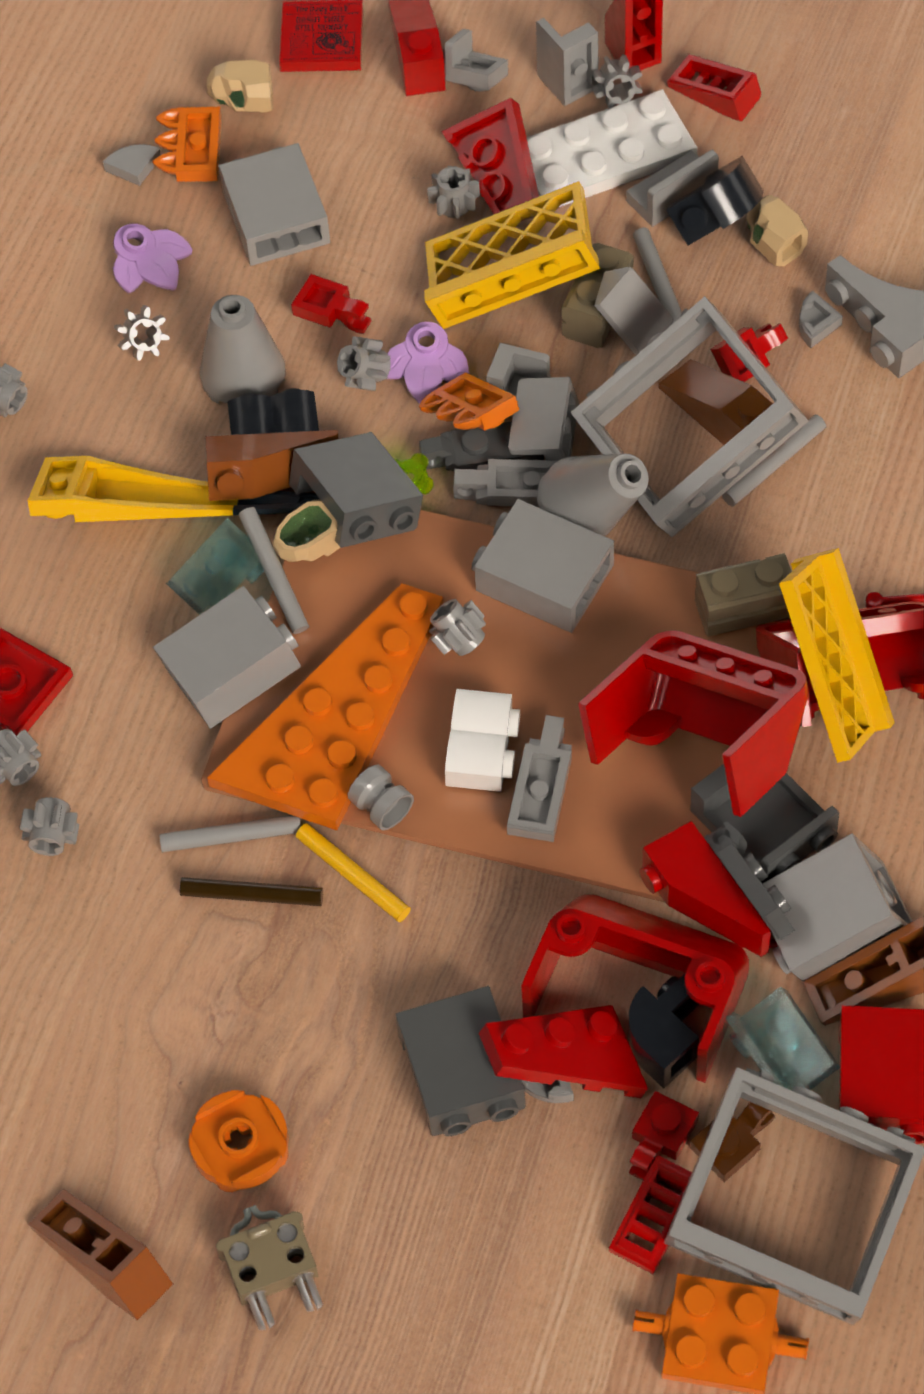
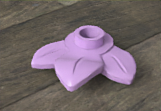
M127 224L122 226L114 236L113 247L118 257L113 267V274L117 283L127 293L135 291L143 280L163 289L175 290L179 278L177 260L190 256L192 248L182 236L168 229L150 231L147 227L140 224ZM137 239L141 241L142 244L134 246L131 245L128 242V240Z
M420 322L414 325L408 331L405 341L392 347L387 353L391 358V367L387 379L404 378L409 393L419 404L425 396L440 387L442 380L448 383L465 372L469 374L468 363L464 353L457 347L449 344L445 330L433 322ZM424 336H430L435 341L431 346L424 347L419 344V340Z

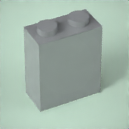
M299 143L278 147L271 151L246 158H238L219 165L223 194L250 266L330 244L328 218Z
M517 499L509 513L503 512L498 518L494 527L493 538L488 546H481L475 554L472 562V571H475L476 591L572 633L614 566V540Z
M244 585L153 646L168 673L210 729L301 667L292 651L299 645L284 623L276 627L272 621L277 617L263 596L254 599Z

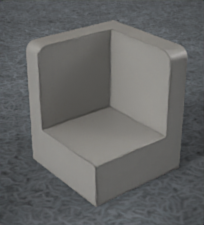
M499 343L486 376L488 383L515 396L520 379L550 378L549 355L504 343Z

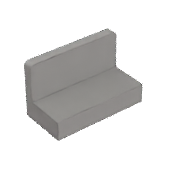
M545 18L536 21L538 77L564 106L593 91L592 88L598 84L592 74V70H598V32L588 22L561 37Z
M692 150L628 189L626 191V202L652 227L669 217L666 211L668 205L704 185L706 176L718 170L719 155L714 150H710L700 157Z
M570 377L520 379L516 394L519 411L513 414L508 443L510 454H544L546 460L559 461L570 457L576 427V419L570 412L579 405Z

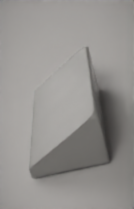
M625 267L604 272L594 306L633 353L637 355L646 347L648 341L654 335L664 332L670 327L673 317L633 268Z

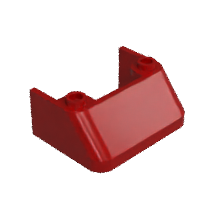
M902 602L859 609L884 690L905 688L917 693V698L924 700V602ZM791 620L768 623L756 627L757 649L761 658L798 669L804 673L809 696L800 726H812L811 719L815 717V712L819 711L820 708Z
M665 631L654 635L585 696L578 703L590 762L599 765L626 739L648 746L658 745L670 737L678 728L730 746L722 754L733 815L742 817L787 773L809 694L806 677L798 669L681 631Z
M585 894L575 898L553 915L548 922L521 984L523 1018L535 1015L560 955L576 957L593 948L670 976L680 978L686 972L685 988L688 995L695 1002L714 1009L698 1046L696 1080L706 1083L748 978L749 958L745 950L733 942L594 894Z

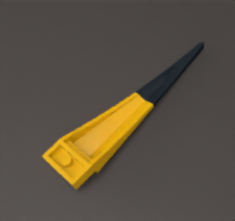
M91 456L45 457L27 502L30 516H46L51 519H58L67 515H74L75 522L234 516L249 507H255L258 514L291 513L306 502L320 498L316 493L296 494L295 492L277 491L254 499L209 501L207 481L158 473Z

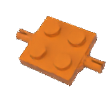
M680 1273L677 1274L674 1299L666 1315L638 1311L636 1309L632 1330L634 1332L639 1331L663 1335L665 1356L662 1379L751 1394H765L768 1369L773 1363L776 1354L806 1360L809 1338L779 1334L776 1319L779 1290Z

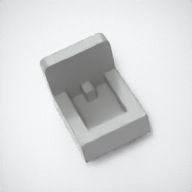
M462 29L445 43L443 56L446 81L466 85L474 91H489L508 75L507 59L472 51V30Z

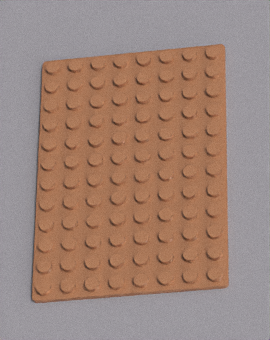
M420 510L418 526L413 531L339 548L330 556L323 555L312 562L306 560L288 562L284 560L282 568L305 615L309 628L299 634L292 633L274 591L271 593L268 604L277 617L272 621L273 624L278 627L284 623L299 646L292 651L301 667L223 720L201 778L202 786L205 790L246 800L209 787L207 777L403 583L443 596L444 603L456 599L464 606L472 600L485 616L483 620L486 625L481 628L485 633V637L478 647L463 656H459L453 649L443 655L429 638L369 763L368 768L373 765H381L391 774L394 786L402 785L414 796V802L408 814L397 825L383 831L370 820L369 811L366 809L360 810L351 802L341 824L665 902L658 892L652 894L641 878L639 869L642 868L643 847L691 820L703 837L712 833L690 811L691 788L724 764L722 754L730 746L678 728L670 737L658 745L648 746L626 739L599 765L590 762L578 703L644 643L658 633L681 631L760 657L756 641V627L760 625L707 637L695 602L696 574L700 572L614 553V566L574 631L570 633L476 591L475 571H472V562L478 549L481 546L487 547L492 540L495 526ZM786 618V619L777 620V621H773V622H769V623L780 622V621H787V620H791V619H790V618ZM456 689L512 694V709H520L518 737L509 736L507 750L515 751L512 779H503L501 792L445 786V763ZM546 715L565 719L563 744L572 745V761L554 842L507 834V822L525 743L529 744L530 738L541 739Z

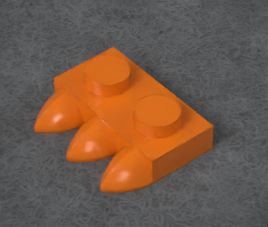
M220 106L178 107L166 110L156 116V120L160 124L171 130L160 134L154 141L160 147L170 152L154 159L153 164L166 173L176 175L177 182L218 181L222 121Z
M466 372L429 393L419 405L421 411L436 413L437 419L442 421H453L454 427L461 430L480 428L486 431L487 429L496 428L506 418L519 411L515 395Z

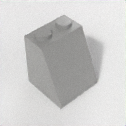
M853 833L763 883L766 890L775 885L792 908L784 915L795 931L782 940H777L774 936L778 946L773 948V953L779 966L786 974L792 972L802 981L811 978L913 922L883 861Z

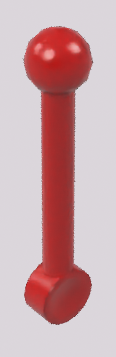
M871 592L866 596L865 606L870 608L902 602H924V593L883 597L878 592Z

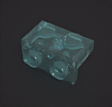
M227 518L166 584L200 615L236 591L235 589L244 579L252 584L264 570L249 537Z
M782 987L776 989L743 1016L733 1012L726 1017V1020L734 1030L729 1035L734 1046L745 1058L752 1056L760 1068L759 1073L764 1070L774 1076L775 1084L789 1090H793L795 1086L812 1090L840 1068L838 1062L791 995Z

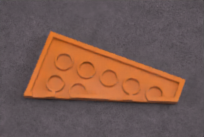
M401 583L207 777L209 787L338 831L351 803L348 799L349 789L355 779L369 766L431 636L429 631L434 626L430 622V618L444 604V597Z

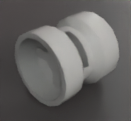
M379 764L363 771L355 779L348 792V799L360 810L366 809L369 811L370 820L383 831L397 825L408 814L414 802V796L402 785L394 786L391 774Z

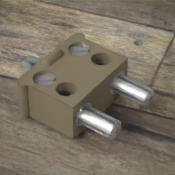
M257 1205L244 1209L243 1220L233 1226L229 1237L219 1240L216 1244L219 1259L227 1263L242 1306L250 1305L258 1329L266 1330L256 1300H259L267 1324L271 1328L274 1326L275 1321L266 1297L295 1285L298 1287L306 1311H314L304 1284L305 1281L317 1310L321 1308L323 1303L313 1279L318 1277L317 1266L303 1233L304 1222L302 1214L294 1211L282 1216L277 1211L262 1212L257 1208ZM252 1214L259 1219L274 1218L271 1221L239 1232L249 1224ZM296 1256L303 1258L299 1263L290 1262ZM246 1275L256 1276L249 1282L242 1280Z

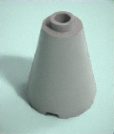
M240 295L222 297L213 305L200 365V379L203 390L212 401L218 404L219 401L227 403V401L247 393L267 396L277 394L278 387L282 380H285L286 376L283 355L249 299Z
M631 454L566 457L554 463L547 473L542 476L538 486V506L542 510L606 536L645 492L649 480L648 472L643 462Z

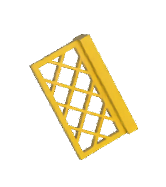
M579 181L426 241L429 288L424 290L425 303L441 327L446 329L600 269L598 256L592 247L585 192ZM574 200L564 215L555 213L561 204ZM531 216L534 217L525 230L516 228L521 220ZM547 221L556 224L546 237L537 235ZM568 228L576 230L574 232L564 235ZM496 232L485 246L477 243L483 235ZM508 237L517 239L507 252L498 250ZM529 244L537 245L533 248L525 250ZM457 247L447 261L439 259L440 252ZM469 252L478 254L468 268L460 266ZM490 259L497 260V262L485 266ZM452 274L459 276L447 281Z
M835 548L795 559L790 563L793 571L779 585L837 763L851 760L874 732L891 728L895 721L840 550Z

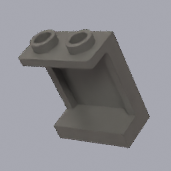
M372 432L294 449L289 485L296 494L310 491L316 493L337 520L335 541L339 547L343 548L413 531L417 528L423 494Z
M724 764L691 788L690 811L711 832L728 821L742 834L747 842L744 857L752 853L768 876L761 881L762 884L802 862L813 851L818 853L827 848L835 841L838 835L837 829L840 812L834 806L824 811L787 773L742 817L733 815Z
M489 986L395 1013L398 1035L403 1050H406L427 1114L432 1136L440 1134L445 1136L459 1135L470 1129L471 1125L490 1119L493 1122L505 1121L514 1117L519 1110L526 1107L525 1088L522 1080L495 1076L479 1036V1032L485 1023L501 1021Z

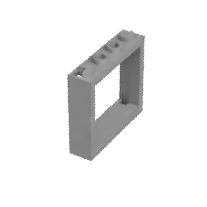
M705 296L689 310L686 308L680 315V318L664 332L654 335L648 341L646 347L634 358L619 365L611 378L597 390L587 393V398L570 412L603 455L624 454L604 426L716 330L773 399L774 403L662 499L658 498L649 485L647 486L638 502L654 523L671 537L676 535L809 422L723 314Z
M737 1067L730 1078L664 1244L763 1287L777 1289L784 1296L854 1325L863 1315L923 1158L924 1147L916 1144V1139L903 1134L904 1130L887 1127V1130H883L869 1124V1117L858 1110L844 1106L840 1107V1110H836L820 1103L822 1097L811 1090L798 1086L793 1087V1090H789L775 1084V1077L764 1070L759 1073L748 1067L746 1071ZM740 1098L898 1165L850 1291L690 1222Z

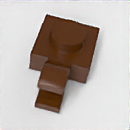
M750 1102L737 1119L732 1116L711 1168L723 1182H726L760 1151L761 1143L754 1136L775 1119L772 1111ZM712 1122L690 1140V1149L698 1157Z

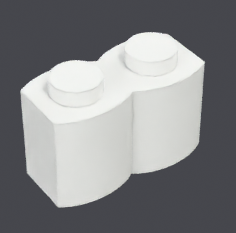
M456 689L445 763V786L501 792L503 779H512L515 751L507 750L509 736L518 737L520 725V709H512V694Z

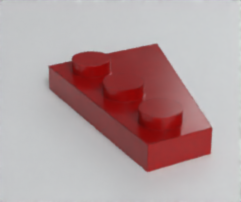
M508 98L441 131L446 140L455 148L459 155L458 159L463 167L470 169L473 179L479 181L480 194L493 214L539 197L520 105L514 99Z
M613 1005L485 1023L479 1032L495 1076L552 1085L555 1080L582 1084V1090L600 1092L603 1087L623 1090L626 1097L639 1099L648 1090Z

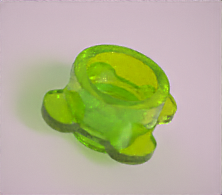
M416 453L411 459L403 461L394 459L406 474L411 473L414 475L411 481L423 495L429 494L433 490L434 482L432 478L428 477L426 469L429 461L424 454Z

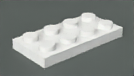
M663 89L526 137L539 197L579 181L584 188L585 198L654 174L691 150L697 155L696 144ZM574 200L561 204L559 207L573 203Z

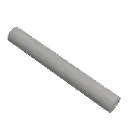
M645 227L639 228L633 233L634 240L658 300L673 317L672 325L680 318L682 311L649 229Z
M813 415L808 423L722 495L724 501L730 506H735L826 428L825 421L819 415Z
M255 507L242 510L238 514L290 629L293 634H299L307 630L309 624Z
M289 815L160 834L162 852L296 834L301 827L299 817Z

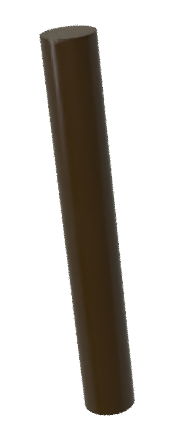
M182 877L180 896L322 906L323 888Z

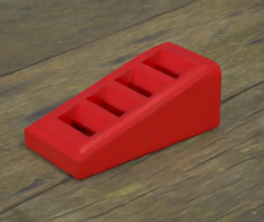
M688 54L667 80L669 88L737 121H743L761 98V90L756 73ZM696 72L700 73L695 81L691 80Z
M656 1156L609 1246V1252L654 1274L669 1248V1245L664 1244V1241L692 1172L661 1156ZM661 1182L681 1193V1195L659 1185V1183ZM651 1197L674 1208L672 1213L669 1214L650 1204ZM643 1216L664 1228L660 1233L639 1222V1218ZM633 1233L654 1244L652 1252L627 1240L630 1234Z

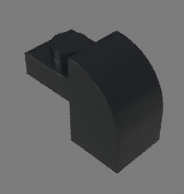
M740 156L706 176L704 185L668 205L666 211L686 244L690 245L720 227L724 229L739 220L761 201L764 190L744 157Z
M686 972L680 978L673 976L668 979L659 989L657 998L642 986L635 994L629 1010L628 1038L638 1065L663 1089L696 1060L698 1056L699 1036L682 1022L684 1018L700 1005L686 991Z

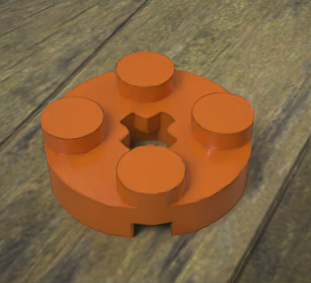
M242 1090L223 1092L204 1103L195 1116L196 1122L192 1127L191 1133H189L188 1141L193 1162L202 1176L216 1184L220 1190L235 1192L239 1189H249L261 1185L273 1177L288 1159L289 1134L285 1118L279 1107L265 1096L260 1095L261 1098L255 1095H245V1091ZM238 1130L241 1135L250 1133L253 1137L247 1141V1147L231 1149L227 1146L231 1142L230 1133Z

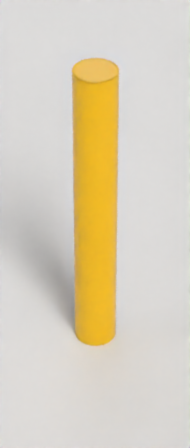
M305 823L298 829L295 837L397 922H402L408 916L411 908L311 825Z

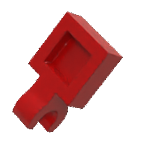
M310 274L291 304L294 316L331 328L335 320L338 319L351 331L364 334L372 322L370 317L364 316L369 308V304L359 299H351L348 286Z
M781 323L774 327L771 324H766L755 332L752 327H743L737 331L766 368L770 366V363L765 353L789 339ZM725 340L710 349L722 373L743 382L753 377L752 373Z
M655 1091L632 1130V1139L639 1142V1145L630 1159V1163L633 1165L629 1170V1174L643 1181L656 1156H662L663 1154L673 1160H677L699 1120V1112Z

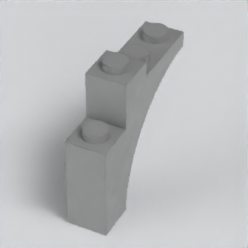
M841 255L827 264L825 291L833 303L838 306L842 305L855 317L858 325L864 331L872 333L870 353L876 363L883 368H888L898 378L924 361V291L909 289L882 281L855 267Z

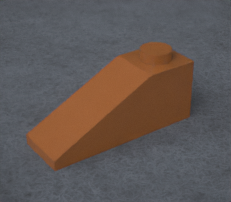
M691 359L659 382V389L723 445L773 404L752 385Z
M338 430L205 436L209 501L254 499L290 488L289 479L294 449L337 440Z
M924 916L803 981L822 1025L825 1026L839 1021L842 1005L882 1007L924 993Z
M65 1189L28 1223L37 1235L104 1296L136 1320L151 1308L173 1285V1282L147 1246Z

